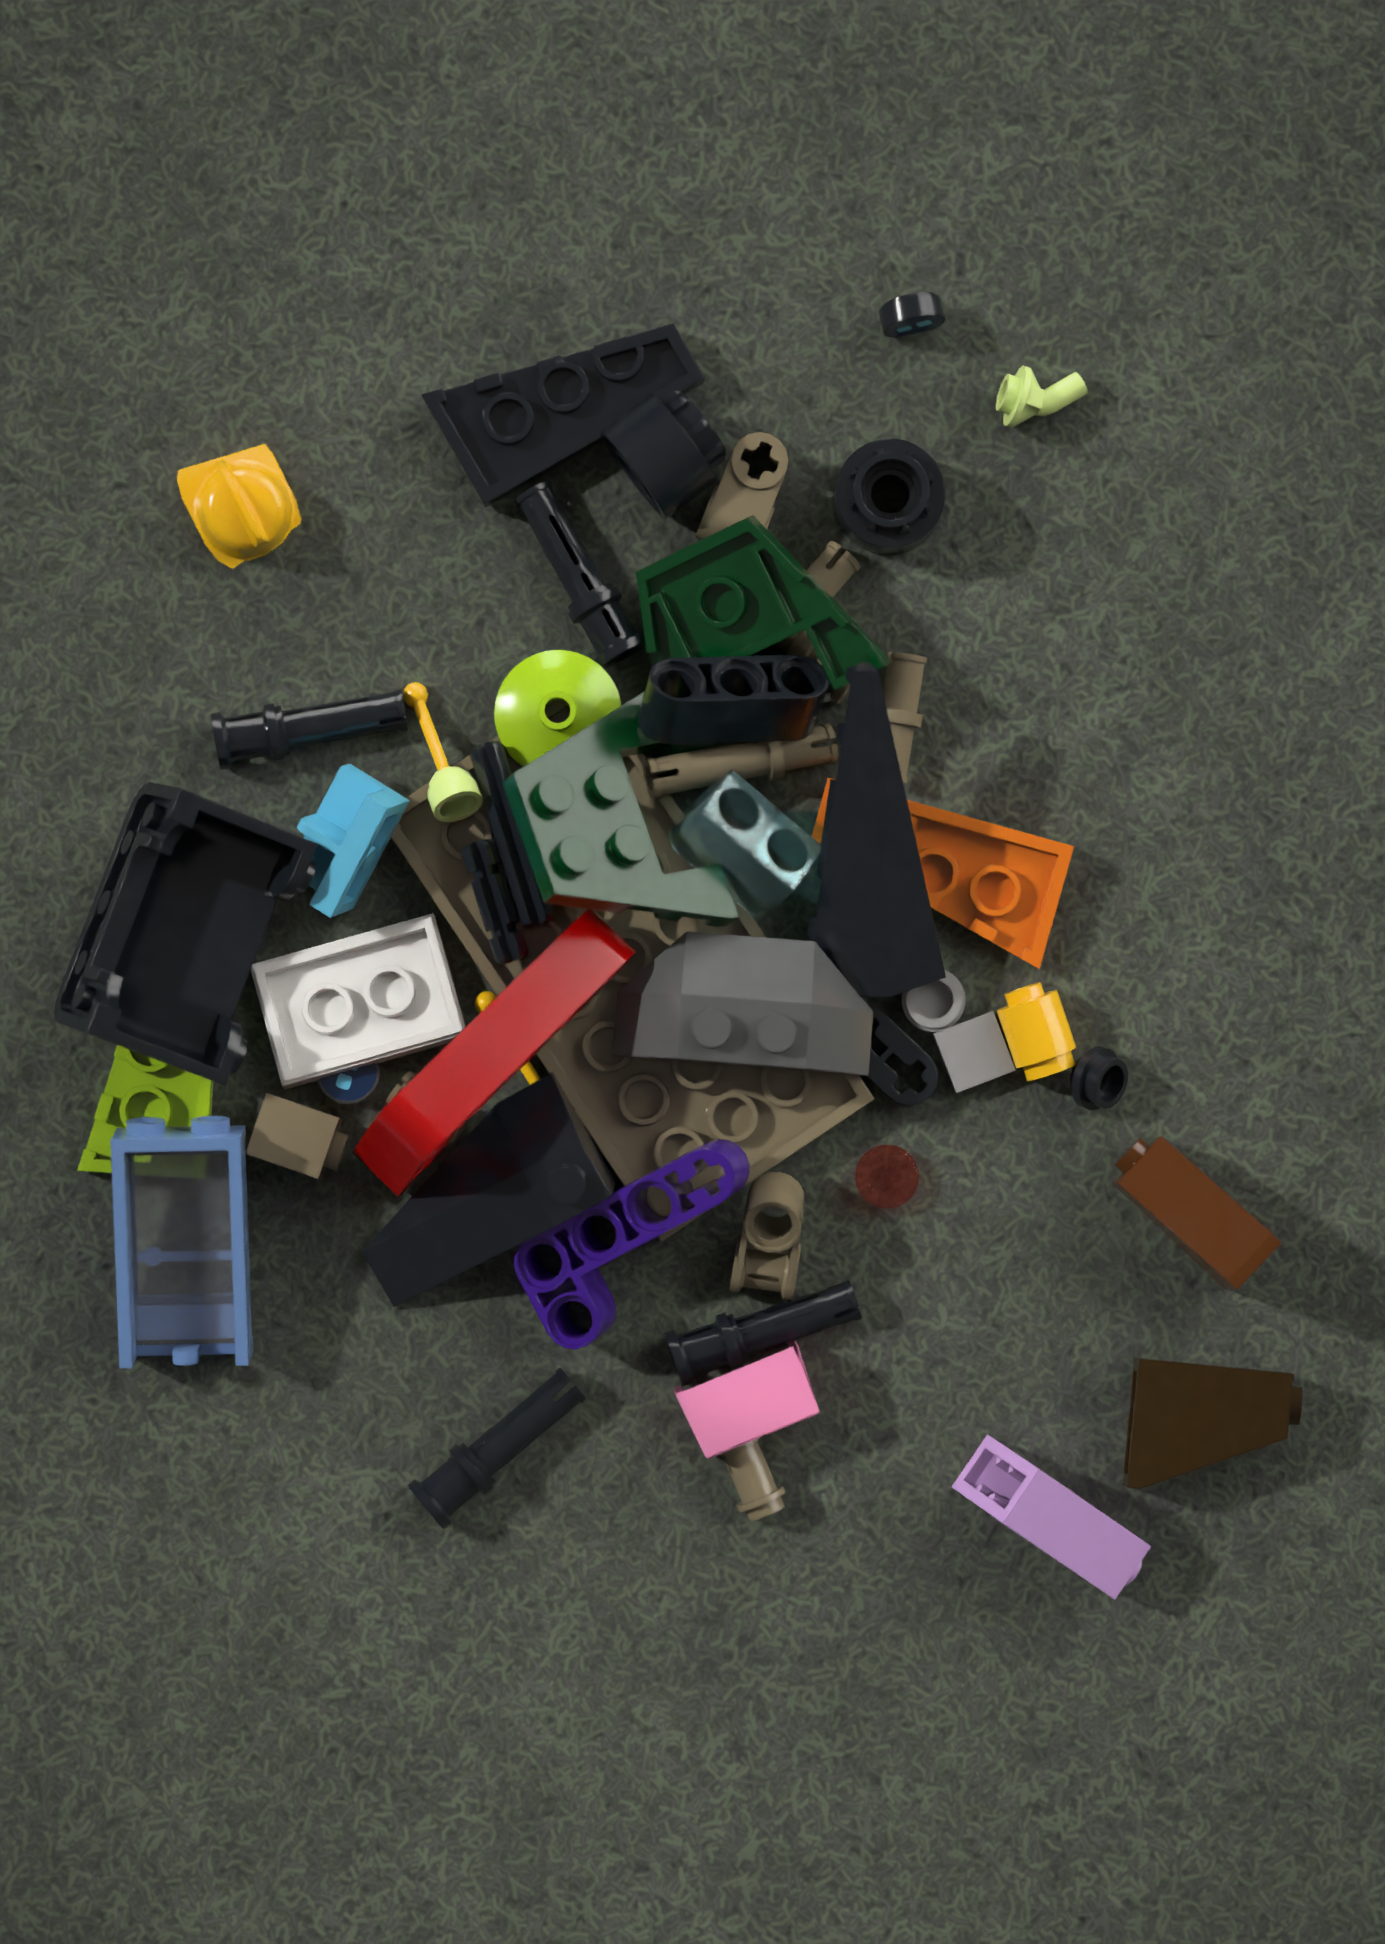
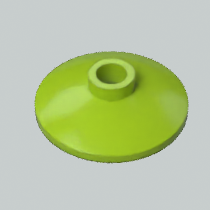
M550 650L526 658L509 672L501 684L496 697L494 718L496 730L503 747L519 765L524 767L622 705L615 683L598 663L576 652ZM562 700L569 705L570 715L564 722L554 723L546 717L545 710L550 702Z

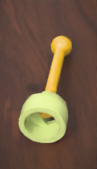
M410 683L403 691V699L407 705L414 707L438 770L431 778L427 791L428 801L434 817L442 822H455L465 819L474 814L482 805L483 798L478 785L469 771L458 766H449L426 706L428 691L421 683Z

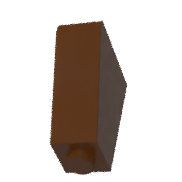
M1162 1136L1156 1137L1149 1145L1140 1137L1114 1164L1122 1174L1112 1184L1223 1289L1238 1290L1282 1243Z

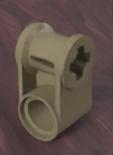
M756 432L748 434L738 441L732 451L720 484H716L697 530L696 538L702 540L752 515L767 529L775 510L772 506L788 466L786 448L778 438L769 433ZM758 448H764L770 452L768 462L776 466L777 469L774 473L764 471L759 479H753L748 476L749 464L742 461L741 457L743 454L754 456Z
M768 1172L758 1176L751 1183L747 1193L741 1235L737 1236L729 1292L739 1293L742 1287L781 1293L783 1300L793 1301L801 1244L799 1242L804 1211V1191L800 1183L791 1175L782 1172ZM768 1207H776L784 1210L787 1214L781 1217H772L766 1215L761 1210Z

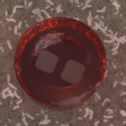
M879 1145L868 1150L860 1158L855 1169V1184L859 1194L869 1204L879 1208H895L906 1203L914 1195L919 1182V1170L914 1158L906 1150L895 1145Z

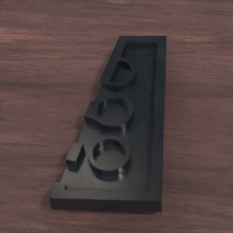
M674 323L601 343L595 345L592 349L563 357L561 355L538 361L532 366L503 374L495 373L474 379V382L447 390L442 388L421 394L486 508L603 441L599 431L650 393L654 394L659 400H662L672 391L687 393L704 383L705 377Z

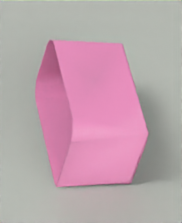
M795 1340L787 1343L790 1348L693 1388L682 1391L681 1385L673 1389L706 1459L820 1413L798 1344Z

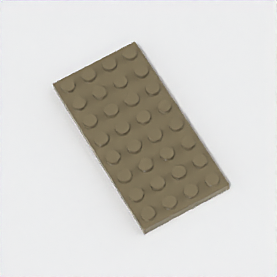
M554 700L547 705L545 715L551 722L561 723L569 717L570 707L562 700ZM499 736L492 741H500ZM505 750L510 770L513 774L521 769L522 766ZM643 753L622 757L662 872L670 874L717 864L672 796L668 794L656 799L650 797L646 784L653 782L652 780L659 777L644 778L643 762L645 756ZM470 755L452 766H458L469 771L480 790ZM428 782L406 797L410 802L391 837L498 996L587 909L552 904L555 913L553 920L531 928L524 927L520 921L484 800L481 807L469 817L455 822H442L434 817L427 794L429 789ZM483 839H492L495 842L501 864L497 865L499 873L504 872L519 920V922L515 923L517 931L522 930L528 949V954L525 958L505 965H499L494 960L489 940L493 937L491 931L486 932L471 885V881L475 880L473 873L468 874L462 855L463 847ZM727 878L726 881L739 915L728 926H707L706 920L682 917L678 921L657 919L652 912L624 909L620 913L594 910L636 951V954L536 1053L549 1073L553 1071L581 1122L624 1186L695 1148L716 1139L730 1140L739 1145L746 1153L750 1164L749 1177L744 1185L746 1186L758 1176H761L874 1100V1097L858 1075L612 1056L617 992L686 931L766 938ZM718 1164L706 1168L689 1179L693 1190L713 1179H720L725 1175L724 1169ZM650 1186L647 1191L649 1206L655 1213L669 1216L672 1206L670 1197L659 1187ZM705 1212L672 1228L671 1230L659 1235L658 1237L661 1241H664L665 1239H667L668 1237H670L671 1235H673L674 1233H676L677 1231H679L680 1229H682L683 1227H685L686 1225L700 1217Z

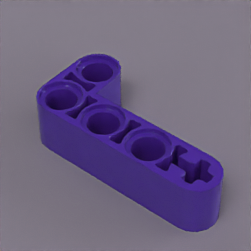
M724 1139L709 1141L617 1189L610 1197L554 1228L520 1244L514 1258V1268L517 1277L545 1330L555 1343L564 1348L579 1349L586 1347L611 1328L616 1317V1305L598 1267L719 1205L745 1185L749 1177L750 1164L746 1153L739 1145ZM721 1165L724 1169V1176L720 1179H713L693 1190L689 1179L708 1167ZM650 1186L659 1187L670 1197L672 1206L669 1216L659 1215L649 1206L647 1191ZM595 1215L604 1216L614 1224L617 1232L614 1244H606L595 1235L593 1230ZM541 1244H548L554 1247L560 1254L562 1260L560 1273L551 1272L541 1263L539 1258V1247ZM571 1301H578L586 1305L590 1310L592 1316V1326L590 1329L581 1328L571 1320L569 1314V1304Z

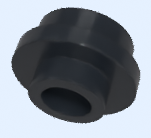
M1101 1046L1091 1048L1075 1062V1066H1073L1070 1074L1073 1099L1078 1106L1088 1110H1097L1101 1107L1108 1109L1116 1105L1123 1096L1128 1082L1126 1064L1119 1060L1112 1050Z

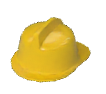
M266 444L178 470L177 482L182 500L205 545L217 561L232 569L244 561H250L267 555L285 540L292 529L301 524L297 501L273 453Z

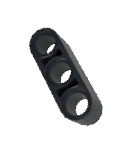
M800 655L663 659L654 664L649 673L637 715L638 725L641 731L650 739L664 744L800 740L812 734L816 726L829 686V679L820 663L807 656Z

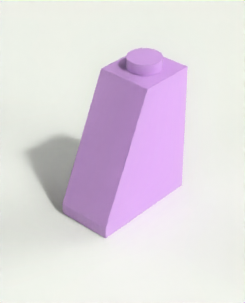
M988 1434L952 1485L953 1489L1113 1599L1117 1598L1124 1586L1130 1584L1136 1578L1142 1566V1559L1151 1548L1149 1544Z

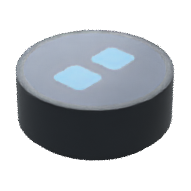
M918 292L894 298L886 302L879 310L883 334L892 338L933 330L945 322L941 298L931 292Z

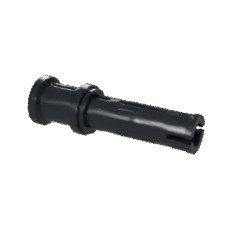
M551 482L539 483L516 497L515 503L517 507H520L545 556L550 561L572 603L568 606L570 611L568 615L573 624L580 623L598 655L594 661L603 669L610 668L646 647L644 634H636L619 603L622 594L618 587H614L612 583H604L580 536L575 531L554 493Z
M401 689L380 695L282 711L281 705L274 706V703L265 704L263 711L227 718H224L220 712L211 714L213 734L221 770L230 769L234 761L269 755L274 761L283 760V756H288L289 749L384 732L408 730Z
M847 1280L828 1289L793 1299V1301L777 1304L752 1314L734 1319L733 1314L726 1315V1313L716 1315L715 1323L681 1334L670 1330L664 1332L678 1379L683 1387L691 1384L693 1376L729 1365L733 1370L743 1367L742 1363L748 1362V1355L821 1332L837 1325L860 1320L862 1316L859 1308H857L859 1305L852 1285Z
M558 1368L553 1376L498 1423L488 1429L469 1447L464 1442L459 1446L457 1444L449 1450L450 1458L425 1480L420 1482L414 1479L407 1485L443 1529H446L451 1524L450 1516L478 1492L487 1494L493 1489L492 1485L496 1481L492 1476L513 1460L516 1455L580 1402L583 1403L586 1400L585 1396L576 1386L558 1401L554 1402L552 1400V1397L571 1382V1379L561 1368Z

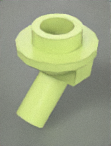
M1022 365L1015 376L1007 374L1004 377L997 395L996 410L1004 413V425L1013 428L1034 415L1046 416L1053 414L1087 395L1088 391L1083 379L1077 372L1070 374L1043 390L1032 369Z

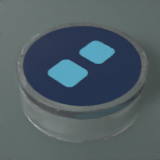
M376 1062L317 1079V1082L323 1093L335 1103L346 1106L358 1105L370 1099L377 1091L381 1081L380 1063Z

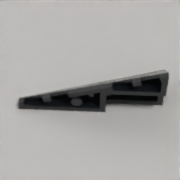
M863 662L848 667L845 679L851 684L845 723L839 722L836 740L842 746L837 780H830L816 873L822 881L816 917H810L807 935L812 941L817 943L861 997H891L946 978L879 671L878 668L868 662Z

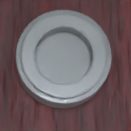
M946 970V978L902 993L901 1005L905 1017L913 1026L922 1031L939 1032L953 1026L963 1014L966 1002L963 986L952 973Z

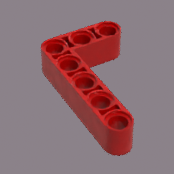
M587 909L382 1109L352 1153L399 1197L412 1185L411 1182L437 1159L455 1133L632 959L636 951L597 912Z

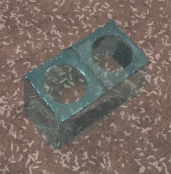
M732 769L688 804L671 828L669 834L670 843L674 850L695 868L720 863L733 900L750 914L758 917L768 915L794 892L819 856L821 846L819 842ZM719 809L744 830H738L729 826L721 817ZM768 850L795 869L804 862L806 863L800 870L786 871L772 861Z

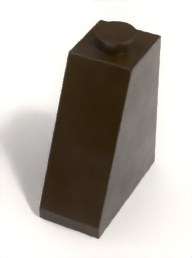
M1134 1357L1122 1485L1127 1488L1141 1489L1287 1439L1289 1425H1299L1303 1399L1302 1387L1293 1386L1294 1374L1287 1372Z

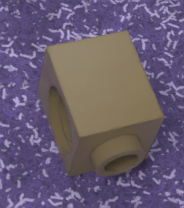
M266 1093L245 1154L322 1180L326 1168L334 1171L338 1170L347 1147L349 1135L339 1132L343 1119Z

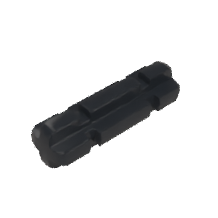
M483 839L470 843L462 848V855L468 874L473 873L475 880L471 881V885L486 932L491 931L493 937L489 940L494 960L499 965L521 960L527 956L528 949L522 930L517 931L515 923L519 922L505 874L504 872L499 873L497 865L501 864L495 842L492 839Z

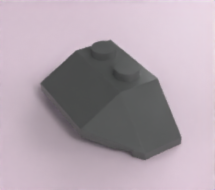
M686 931L617 992L612 1056L868 1076L873 1011L815 941Z

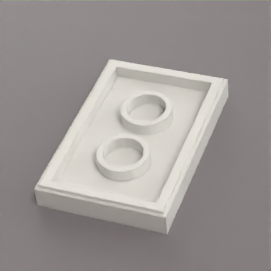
M434 913L258 962L251 967L252 977L284 1090L365 1065L381 1063L448 1044L466 1028Z

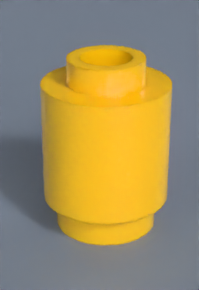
M1041 982L1004 994L1008 1005L996 1011L1015 1067H1023L1027 1081L1040 1079L1075 1066L1071 1051L1077 1047L1057 990L1044 993Z

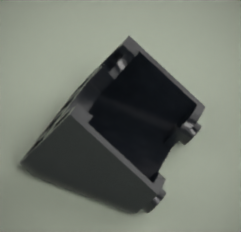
M152 782L144 784L134 797L127 812L59 989L54 1009L57 1023L216 1083L226 1085L229 1075L234 1074L241 1066L247 1050V1040L241 1037V1025L239 1022L232 1020L233 1014L277 900L288 901L296 893H304L313 879L316 861L312 857L317 843L182 788Z

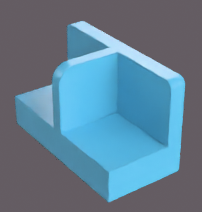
M346 764L339 768L317 812L301 818L297 825L298 831L304 834L303 838L317 843L312 857L316 861V869L309 885L316 892L309 905L329 918L354 909L410 802L407 798L352 764Z

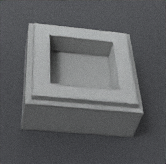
M993 1011L933 1034L955 1094L1016 1071Z

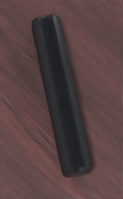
M490 741L477 745L470 750V757L520 921L526 928L548 923L554 919L555 913L552 904L544 903L503 786V782L512 775L503 744L500 741Z

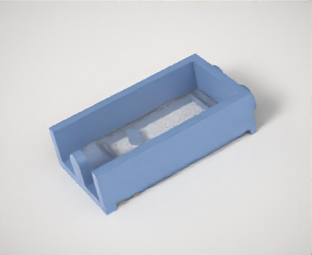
M201 1116L192 1118L191 1126L165 1127L164 1118L139 1117L127 1120L126 1128H117L112 1136L111 1166L119 1368H132L137 1356H172L174 1365L186 1366L197 1364L201 1355L235 1354V1366L249 1365L253 1353L245 1154L246 1125L230 1126V1118L226 1116Z

